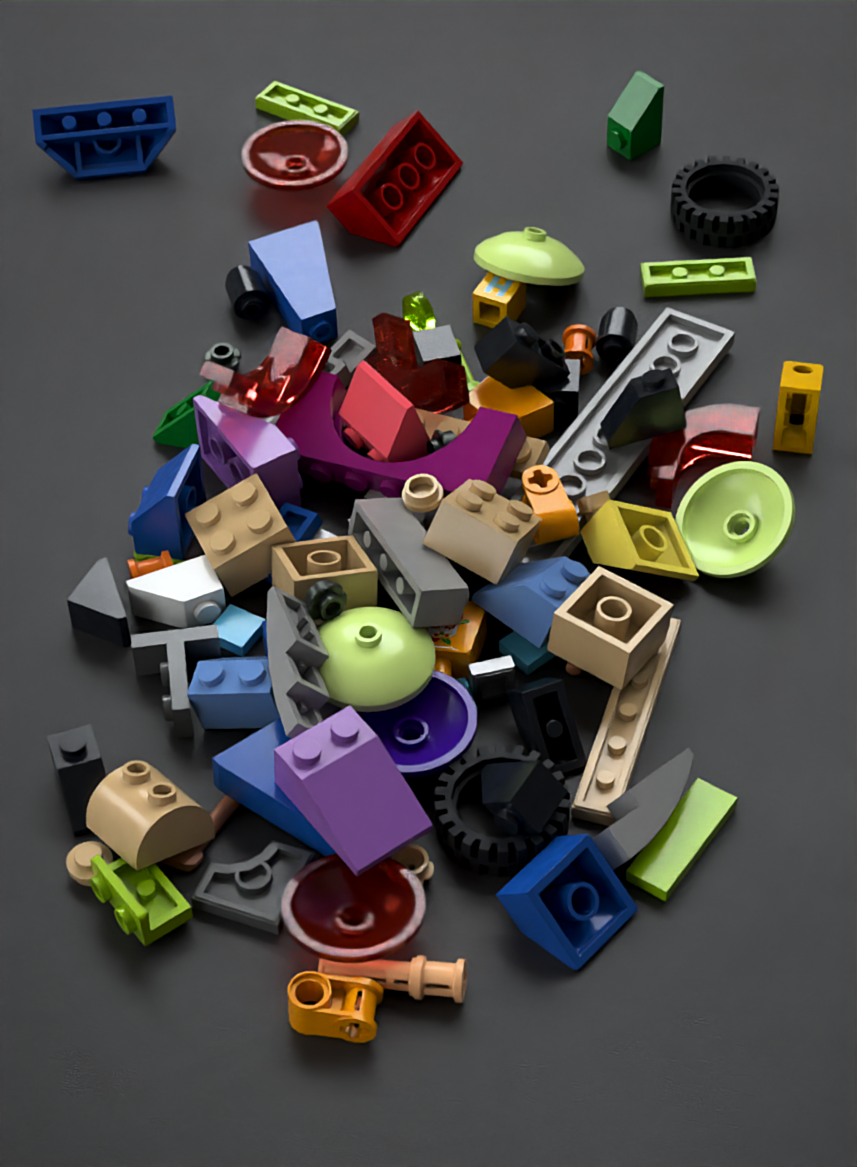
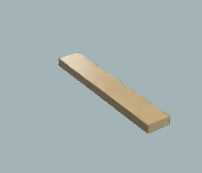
M670 619L665 642L622 690L615 686L613 687L572 805L571 817L606 826H611L616 822L607 805L628 791L681 630L680 619Z

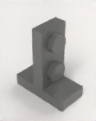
M217 624L131 635V648L136 675L161 673L163 688L170 687L171 692L170 695H163L165 721H174L177 738L194 736L192 705L187 696L190 686L188 670L196 669L198 661L222 658Z

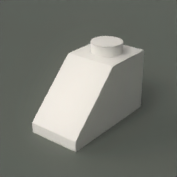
M206 554L126 581L131 610L135 616L184 629L212 623L226 609L224 588Z

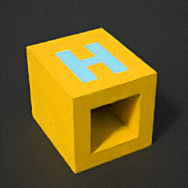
M488 272L472 293L473 322L494 328L505 316L516 321L526 307V283Z

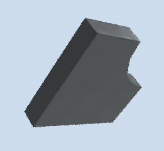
M272 840L262 853L248 861L229 865L211 862L191 898L192 906L195 909L279 935L316 863L315 853Z

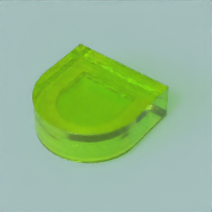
M415 291L404 296L402 301L403 319L416 331L435 328L434 311L428 298L421 291Z

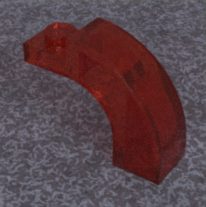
M384 312L372 318L377 354L368 358L367 363L407 398L415 408L437 414H445L470 403L465 366L436 358L419 367L415 355L411 321Z
M281 326L268 355L254 370L245 374H239L206 360L199 375L214 382L211 390L221 394L217 401L218 403L252 417L267 418L289 410L305 397L320 377L332 350L310 337Z
M713 404L693 408L684 412L688 428L653 437L649 447L648 475L651 476L650 488L656 489L655 506L672 508L682 474L698 462L711 459L736 462L751 461L758 438L761 408L737 404Z

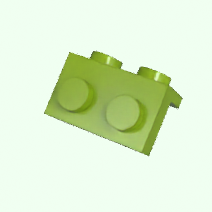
M99 854L90 859L94 876L89 879L93 892L102 903L107 901L111 903L115 908L114 915L123 931L128 935L134 932L144 946L149 945L193 918L192 908L156 863L136 871L122 858L109 865Z

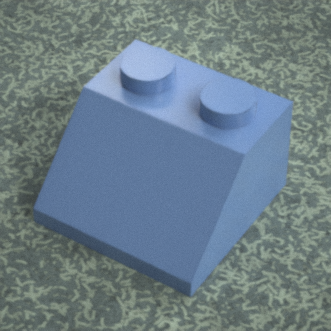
M566 556L523 563L516 566L497 585L489 582L476 591L471 600L540 649L549 641L554 612L591 574L581 563L570 560Z
M226 657L198 661L187 696L204 729L264 728L280 718L275 703L268 657Z

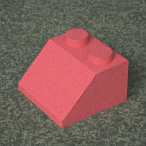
M363 360L357 365L339 411V415L346 426L343 435L355 449L359 450L363 447L367 450L368 453L366 455L368 459L374 461L396 463L427 456V441L430 438L414 405Z

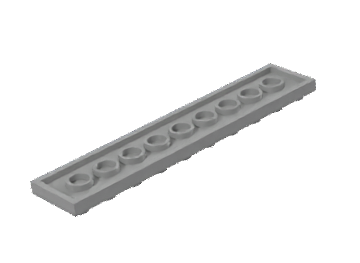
M666 307L552 447L543 465L551 467L558 473L568 499L572 501L576 513L579 512L577 499L608 490L610 499L613 500L663 436L660 435L609 450L600 423L632 378L642 376L650 370L670 368L678 383L683 408H685L733 346L735 339L734 331ZM522 485L509 501H522L525 495ZM585 515L578 517V536L538 546L532 540L520 564L564 556L568 558L583 539L580 530L587 524Z

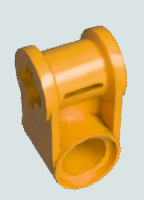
M535 465L528 468L522 475V487L525 495L521 502L531 507L533 514L542 518L533 538L535 544L538 546L578 536L579 522L572 501L568 499L558 473L545 465Z
M315 971L299 973L291 979L288 985L289 1022L298 1033L305 1035L342 1038L358 1043L371 1041L377 1034L378 1027L374 1017L376 1006L383 999V987L378 982L365 977H344L321 974ZM361 991L362 996H357V993ZM307 1001L317 1002V1003L314 1004V1005H305V1004H302V1003L307 1002Z

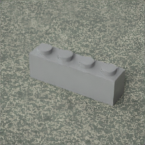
M401 497L355 499L348 535L355 537L378 570L379 581L412 628L460 625L464 607L467 606L469 601V588L445 556L422 544L427 532L416 516L404 506Z

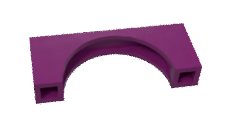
M303 368L275 424L286 438L291 437L300 451V460L297 461L299 473L310 475L312 478L323 483H329L330 481L343 483L356 491L363 492L366 489L380 492L387 498H402V490L405 487L406 481L417 474H429L435 477L443 488L444 498L468 479L484 481L492 485L496 489V493L501 495L527 438L517 415L480 407L466 429L440 450L425 457L406 462L374 461L355 453L344 443L343 421L339 411L347 390L339 376L308 368Z

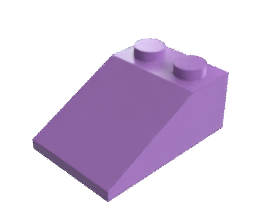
M202 395L194 397L193 404L201 457L229 489L257 473L278 510H280L285 502L302 507L300 489L303 488V481L298 472L297 461L300 460V451L295 441L291 437L286 438L276 425Z
M350 705L274 749L275 783L356 876L361 875L432 831L433 824L380 738Z

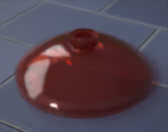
M288 120L268 125L250 136L242 149V164L247 175L260 185L280 192H304L324 186L344 170L348 161V146L344 137L334 128L310 120Z
M338 854L317 859L296 873L284 891L281 905L283 923L291 939L308 953L339 963H365L387 957L399 951L418 934L426 913V899L423 887L415 874L406 866L388 857L361 875L356 876Z

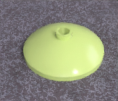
M526 227L524 232L510 231L488 238L477 245L474 251V260L479 266L496 275L520 282L563 286L578 283L584 276L585 268L580 259L562 242L546 236V231L535 227Z
M752 461L731 462L707 472L691 486L679 505L675 523L696 570L716 578L740 577L760 569L781 551L794 525L795 502L785 480L772 468ZM745 528H749L746 533L740 535Z
M382 607L354 608L342 612L332 620L324 621L317 627L329 655V658L318 670L330 695L327 702L344 709L350 705L358 712H377L392 709L409 702L419 695L433 676L436 663L433 640L424 627L412 628L402 612Z

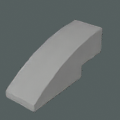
M689 748L607 805L616 822L592 840L612 870L630 860L643 849L667 822L679 802L689 777L694 757Z

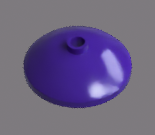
M434 670L433 676L425 689L409 702L384 711H356L378 735L404 778L428 776L446 769L449 764L458 761L461 755L469 750L477 732V710L470 693L457 680Z

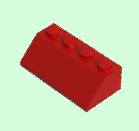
M417 110L388 131L326 207L350 234L396 247L455 175L463 162L420 111Z

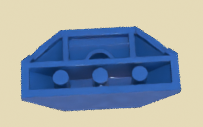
M173 95L32 109L36 145L76 180L145 173L177 131Z

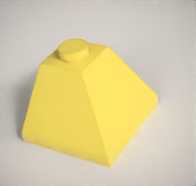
M608 499L580 530L588 555L594 564L688 581H695L699 577L671 512Z

